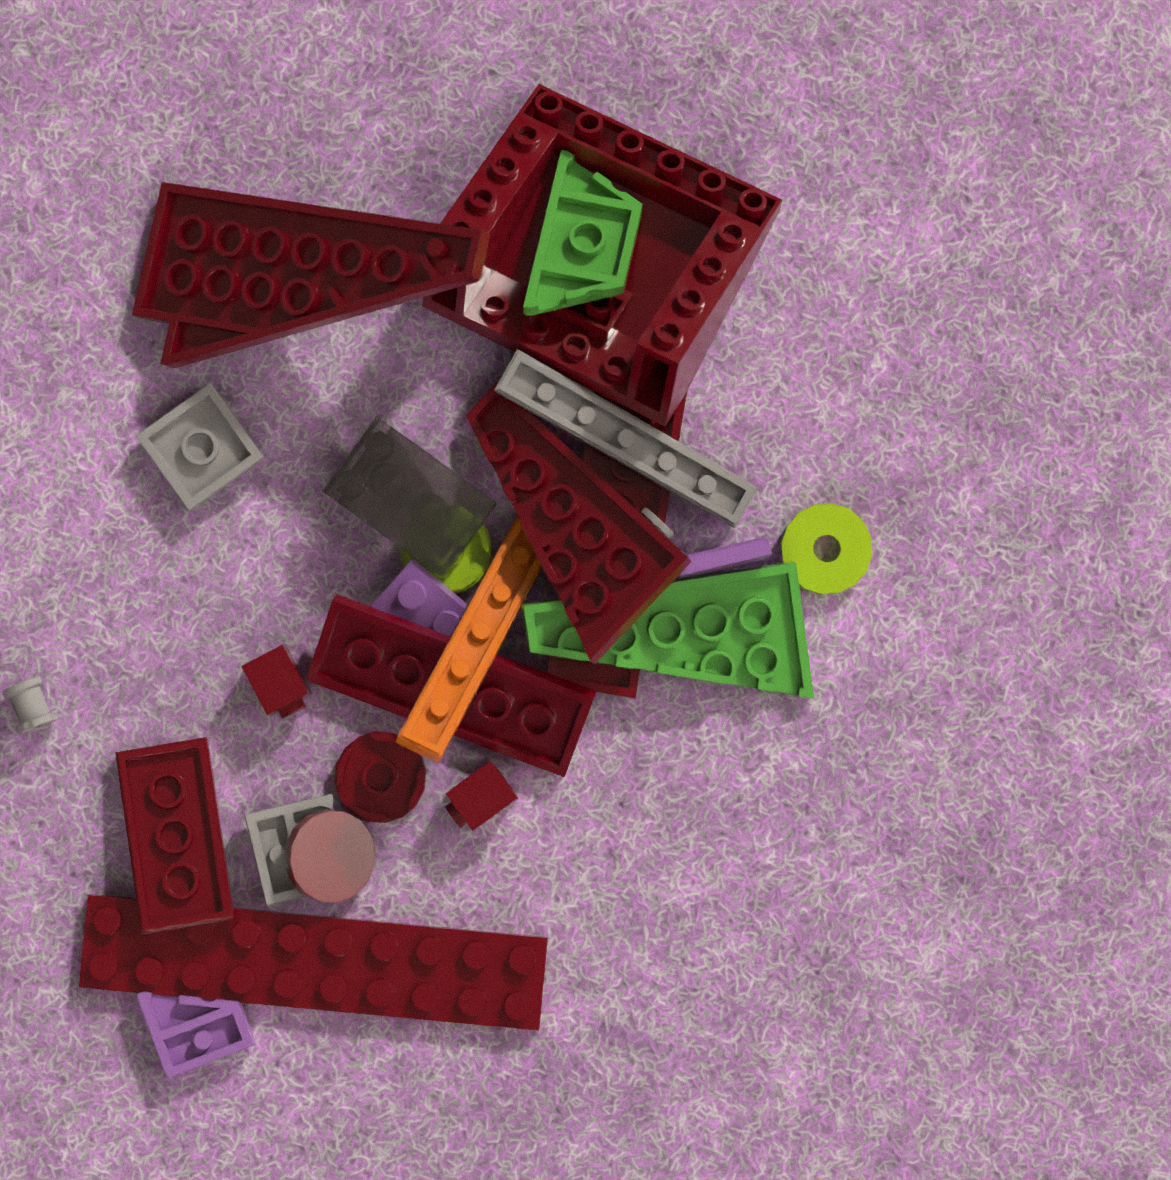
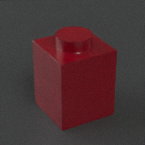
M282 644L241 666L267 715L272 716L279 713L281 719H284L306 707L303 699L312 693L286 645Z
M491 760L445 793L450 802L444 807L459 828L468 824L471 830L474 831L519 797Z

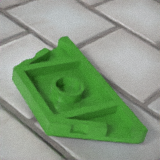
M561 150L523 305L524 315L532 316L624 294L643 204L628 193L615 189L611 181L597 171L593 175L575 162V156L566 150Z

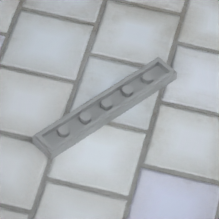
M518 349L494 389L498 394L732 528L737 526L758 489L752 483Z

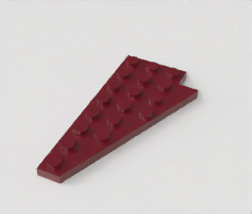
M162 182L132 316L169 324L160 364L171 368H179L478 282L481 279L490 234L479 229Z

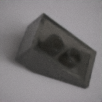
M377 416L322 490L323 493L443 579L497 505L491 498Z

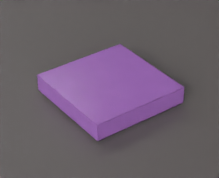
M761 537L686 555L692 562L677 579L708 575L767 561L772 554L768 538Z

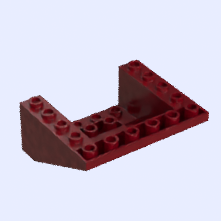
M538 84L440 222V224L479 229L490 234L480 281L423 297L422 307L511 351L516 352L518 349L570 380L666 426L688 391L780 211L782 199ZM561 150H566L575 156V162L593 175L597 171L610 180L615 189L628 193L643 204L624 294L532 316L524 315L523 305Z

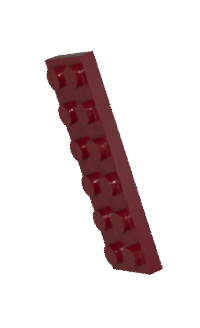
M336 594L332 599L306 681L408 718L451 636ZM497 654L453 736L565 777L597 691Z

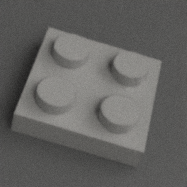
M211 382L136 435L137 439L191 512L266 459Z

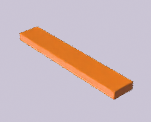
M518 515L397 737L396 743L438 764L522 608L521 604H524L543 568L520 524Z

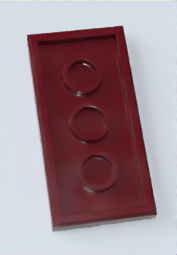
M203 737L115 752L141 935L147 936L234 921L235 915L208 738Z

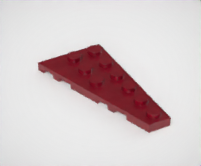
M496 382L466 414V417L488 461L492 464L508 500L512 503L520 519V524L550 583L554 586L571 624L575 627L589 660L596 664L692 561L534 415L495 392L494 389L498 384Z

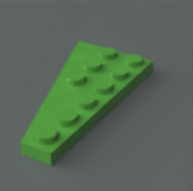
M791 561L674 580L598 662L618 667L654 671L661 674L727 685L745 686L758 690L775 691L814 699L796 563ZM560 598L521 604L528 651L590 661L575 627L571 624L564 610L565 608Z

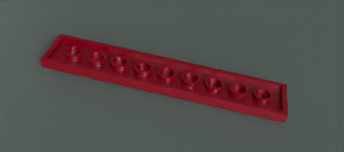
M88 895L79 988L133 993L147 991L152 992L154 995L175 997L186 995L207 1000L225 999L239 1001L240 1003L538 1031L540 1028L548 937L234 908V921L143 936L140 930L136 898Z

